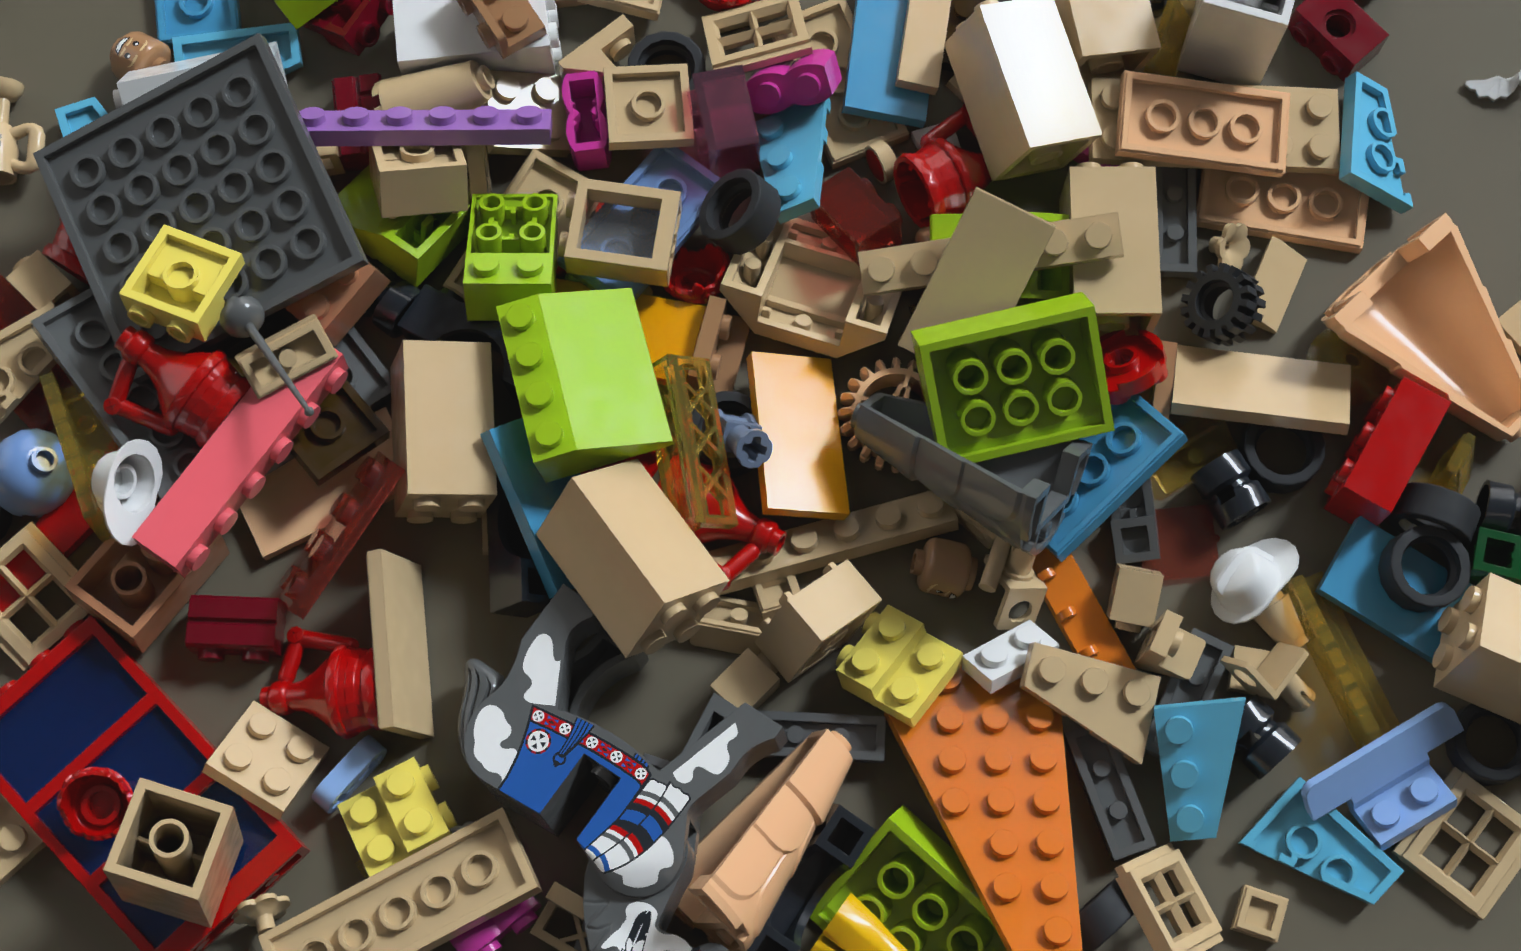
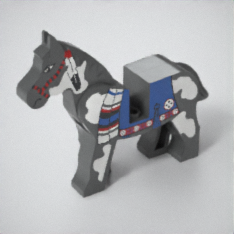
M563 584L521 639L516 660L506 679L503 675L478 659H469L466 662L465 688L458 717V737L462 755L470 769L497 801L556 837H559L599 781L598 785L609 794L576 839L589 858L584 880L583 909L590 951H729L726 947L717 943H706L692 948L686 940L666 933V930L694 874L703 812L732 790L752 765L770 754L780 752L788 741L785 731L781 725L749 704L744 703L737 708L718 694L713 693L682 753L658 771L646 758L625 741L606 729L588 721L595 704L609 688L623 678L643 669L649 661L647 654L642 652L625 658L582 597ZM595 634L581 650L576 652L585 639Z

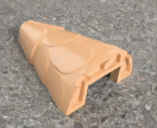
M1444 213L1407 239V243L1398 247L1393 253L1389 252L1359 277L1329 306L1321 321L1344 342L1387 368L1390 374L1399 379L1405 376L1452 402L1447 410L1451 415L1495 441L1507 439L1508 442H1513L1521 437V363L1511 339H1507L1487 288L1482 285L1458 226L1452 222L1447 213Z
M828 729L812 732L698 843L692 880L674 913L679 919L692 929L695 927L701 929L708 936L709 942L720 944L729 951H747L751 947L755 938L760 935L786 884L793 877L816 827L824 823L853 762L849 752L852 747L845 737L834 730L830 732Z

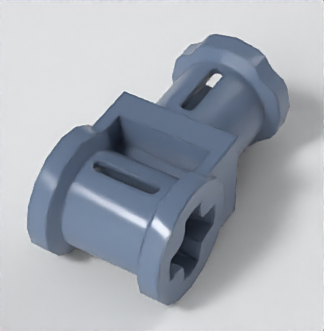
M710 408L705 414L702 424V439L705 446L716 447L719 451L734 453L739 463L747 468L760 467L762 463L769 460L773 450L772 441L767 433L762 431L763 427L757 423L754 414L744 413L741 416L723 414L722 410L718 408Z

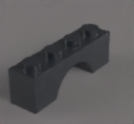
M425 284L420 290V294L414 299L397 324L407 340L491 342V349L503 356L504 368L501 380L510 395L518 400L500 322L467 321L466 306L458 294L445 287H442L439 291Z
M496 473L497 496L487 509L490 612L493 614L528 618L541 613L552 598L549 599Z
M833 803L824 823L816 827L793 877L786 884L760 935L755 938L747 951H799L801 949L804 929L817 904L831 885L841 875L852 869L876 829L840 804Z

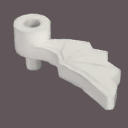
M1521 70L1515 76L1507 79L1496 76L1486 80L1466 81L1464 86L1469 91H1474L1478 99L1488 98L1493 102L1499 98L1506 99L1515 91L1518 85L1521 86Z

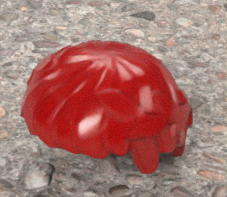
M708 243L704 249L701 248L697 251H688L686 247L680 248L675 260H673L669 287H664L665 291L678 301L698 305L708 304L710 295L719 297L722 294L720 285L730 264L728 253L712 243Z
M88 767L71 774L64 780L57 796V810L60 811L64 824L70 828L69 830L74 835L84 837L86 840L104 841L117 836L133 791L127 780L117 771L106 767Z

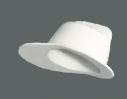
M142 439L128 441L118 451L104 455L95 465L91 477L92 492L100 510L103 511L108 531L119 544L126 546L137 544L132 536L155 508L156 497L163 475L162 460L157 448L149 441Z
M1270 538L1260 540L1243 548L1231 549L1222 554L1215 561L1210 572V584L1213 589L1211 592V606L1214 614L1222 621L1232 624L1245 623L1259 616L1298 569L1300 557L1296 547L1288 540Z

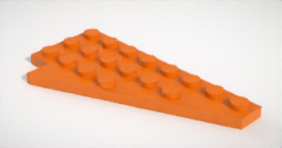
M962 666L914 728L884 712L886 721L1006 950L1083 951L1062 715L1020 688L1021 678L990 694L962 669Z

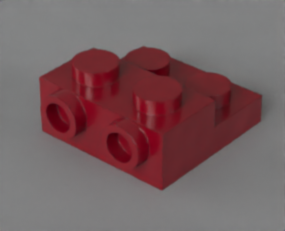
M337 0L302 27L322 34L330 45L360 56L366 47H372L377 43L380 36L379 28L389 15H394L392 0Z

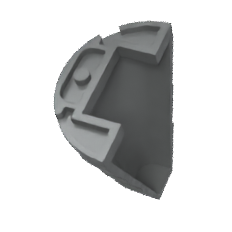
M877 392L863 403H859L851 418V427L855 428V438L909 480L920 481L947 504L964 512L1014 548L1021 549L1031 555L1041 553L1061 525L1065 517V505L1069 502L1070 496H1074L1077 491L1093 443L1076 439L973 463L935 442L926 402Z

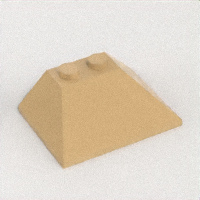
M794 218L782 224L777 220L773 231L757 248L742 255L734 254L720 285L721 293L755 334L834 358L884 341L902 292L869 297H865L863 294L858 252L893 246L799 218Z

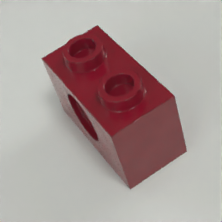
M1305 0L1295 8L1287 27L1293 39L1299 45L1310 49L1320 59L1323 68L1328 73L1337 75L1344 83L1345 78L1356 71L1358 72L1379 54L1389 37V34L1353 0ZM1327 30H1335L1342 37H1334Z

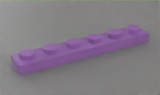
M532 105L522 106L518 109H497L493 106H480L474 110H454L448 106H438L431 110H411L407 107L398 106L388 110H367L363 107H350L341 111H324L319 107H308L299 111L315 147L551 145L552 109H540Z

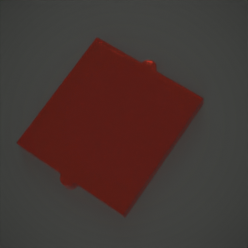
M1210 504L1155 509L1161 559L1141 561L1142 568L1160 571L1164 575L1163 581L1210 576L1211 569L1219 558L1217 543L1220 541L1219 535L1215 534Z

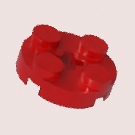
M1138 329L1139 336H1126L1124 330H1118L1100 337L1111 405L1123 404L1132 395L1141 393L1167 378V357L1160 338L1154 333Z

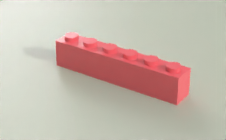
M335 349L339 357L292 381L308 406L314 409V414L310 417L305 415L304 408L287 385L260 399L257 398L252 387H250L134 533L132 538L137 544L183 578L191 570H198L210 554L209 546L219 534H226L235 524L238 518L237 511L247 498L253 499L261 491L266 482V477H264L274 463L280 464L289 455L294 444L292 440L302 427L307 429L315 422L321 411L320 404L329 393L335 394L343 386L348 376L346 371L349 369L344 355Z

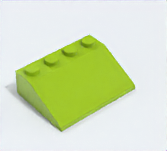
M632 288L542 293L496 306L533 463L546 483L674 445Z
M1083 292L910 331L934 440L936 443L973 463L1115 431L1095 306Z
M904 805L895 811L872 836L852 869L841 875L831 885L810 916V919L822 930H825L852 892L908 951H1007L956 852Z

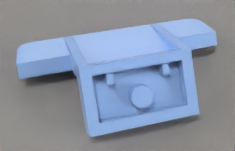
M1444 702L1435 703L1306 781L1301 790L1306 812L1315 821L1346 802L1350 813L1379 849L1384 851L1457 806V798L1431 767L1428 756L1429 751L1464 731L1454 709Z

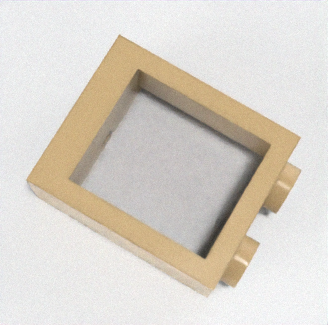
M579 178L576 193L569 192L567 198L566 218H571L569 232H561L558 247V256L564 257L567 273L669 287L682 213L681 192Z

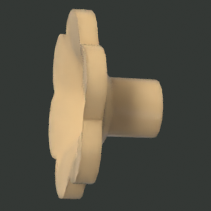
M1227 223L1223 228L1221 237L1214 236L1210 239L1209 251L1215 253L1218 257V267L1219 263H1226L1240 270L1242 269L1243 259L1248 256L1250 251V241L1247 239L1248 228L1245 224Z
M265 893L256 899L245 900L237 906L238 911L233 914L234 922L236 924L256 926L258 935H261L276 927L274 920L286 914V909L291 905L290 899L285 895L277 896L275 893Z

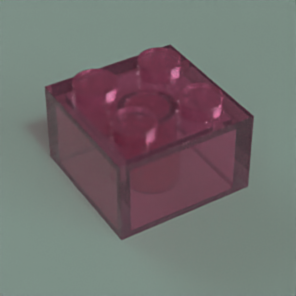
M743 65L692 74L693 90L686 91L693 119L698 162L720 178L737 169H751L754 173L760 175V141Z

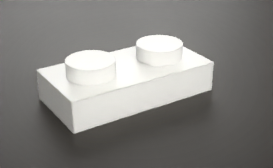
M1028 620L963 655L962 669L992 694L1022 677L1029 643L1036 642L1058 649L1059 643L1031 620Z

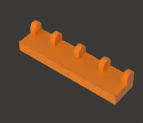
M1045 547L1041 553L1036 555L1032 568L1037 573L1036 576L1048 588L1044 601L1073 653L1136 670L1073 555L1070 554L1061 562Z

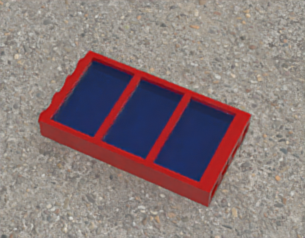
M90 615L86 620L80 619L73 623L65 631L64 639L52 650L47 649L38 654L31 661L30 669L18 680L9 681L0 688V793L140 951H204L234 923L233 914L238 911L237 906L241 902L256 899L258 896L269 891L310 850L282 819L278 820L202 772L205 763L217 748L101 622ZM106 767L120 773L130 784L133 793L141 777L234 807L244 842L211 928L121 900L103 871L116 836L104 841H93L76 836L69 830L70 828L64 824L60 811L57 810V796L66 778L84 768Z

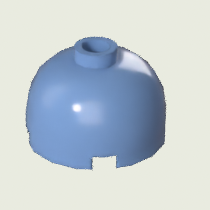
M37 428L20 430L0 442V506L12 515L20 517L23 515H39L37 517L39 518L66 502L76 487L79 474L76 455L67 442L52 432Z

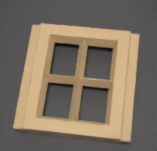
M761 0L702 16L716 80L813 54L799 0ZM788 15L789 18L773 24L758 26L760 22ZM749 25L751 28L750 30L725 37L720 35V33ZM793 33L794 37L763 45L762 40ZM751 43L755 44L754 48L725 55L724 52Z
M30 522L0 548V574L21 595L4 612L0 610V648L22 671L29 667L31 661L38 654L50 649L58 642L73 623L85 618L89 614L75 603L69 611L56 620L34 597L53 580L74 602L64 586L78 570L33 522ZM23 549L47 573L29 590L5 566ZM26 603L50 626L32 643L9 620Z
M1454 767L1443 782L1457 798V806L1466 795L1486 810L1467 837L1454 828L1447 820L1456 809L1455 807L1400 840L1392 853L1459 906L1482 921L1521 868V815L1465 772H1461ZM1493 816L1514 831L1495 858L1474 843ZM1440 829H1443L1461 843V846L1443 870L1422 855ZM1469 850L1490 865L1471 892L1450 877Z
M1171 842L1115 868L1119 876L1116 878V881L1154 951H1206L1224 941L1220 934L1223 931L1182 853L1179 848L1175 850ZM1166 872H1168L1179 893L1176 897L1163 876ZM1149 882L1160 905L1155 907L1143 883ZM1185 904L1196 924L1195 927L1191 928L1179 905ZM1163 913L1166 914L1177 934L1174 938L1171 937L1160 916Z

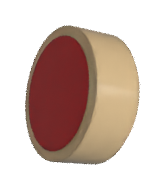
M878 140L866 146V160L875 178L881 184L894 180V162L897 158L891 147L883 140Z

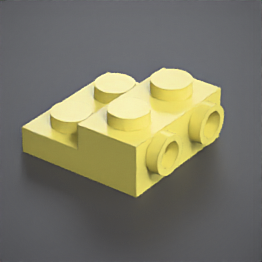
M164 224L119 292V296L127 310V316L137 325L151 328L153 323L166 327L168 334L180 342L190 343L192 338L206 342L219 321L225 304L224 296L241 271L245 261L240 252Z
M888 604L881 614L873 612L869 615L863 625V636L855 646L848 644L840 651L836 661V672L843 689L914 728L962 666L963 652L926 633L924 623Z
M414 757L373 777L376 783L375 786L337 805L369 877L452 834L451 828L458 825L447 802L444 801L438 804L433 791L440 788L430 766L426 764L420 767Z

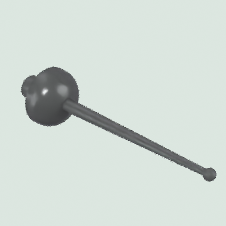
M232 296L228 298L219 318L223 330L235 338L251 337L304 408L305 415L312 416L314 409L308 406L259 333L265 318L264 309L260 302L251 296Z

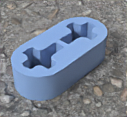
M371 735L364 737L321 781L311 796L312 800L326 813L334 812L338 809L337 805L346 801L381 763L387 753V749Z

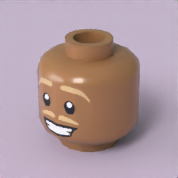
M140 31L129 32L117 39L109 55L112 72L119 80L128 71L173 62V55L167 44Z
M931 538L926 542L923 550L915 549L911 560L910 574L917 575V584L920 591L947 598H958L964 591L972 589L977 574L978 559L977 557H972L970 547L964 543L942 538Z

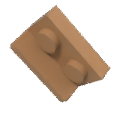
M457 0L465 15L468 16L473 13L480 23L476 26V29L486 47L490 49L495 46L503 59L547 34L545 25L528 0Z
M711 295L709 297L688 372L689 391L710 396L720 391L734 390L750 327L742 317L727 314V299Z

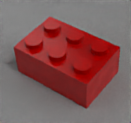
M1405 376L1394 388L1387 385L1380 397L1374 400L1363 419L1366 423L1360 433L1354 436L1343 455L1346 457L1340 469L1334 472L1326 485L1324 493L1330 495L1323 509L1350 524H1353L1356 518L1362 516L1378 526L1392 513L1452 402Z

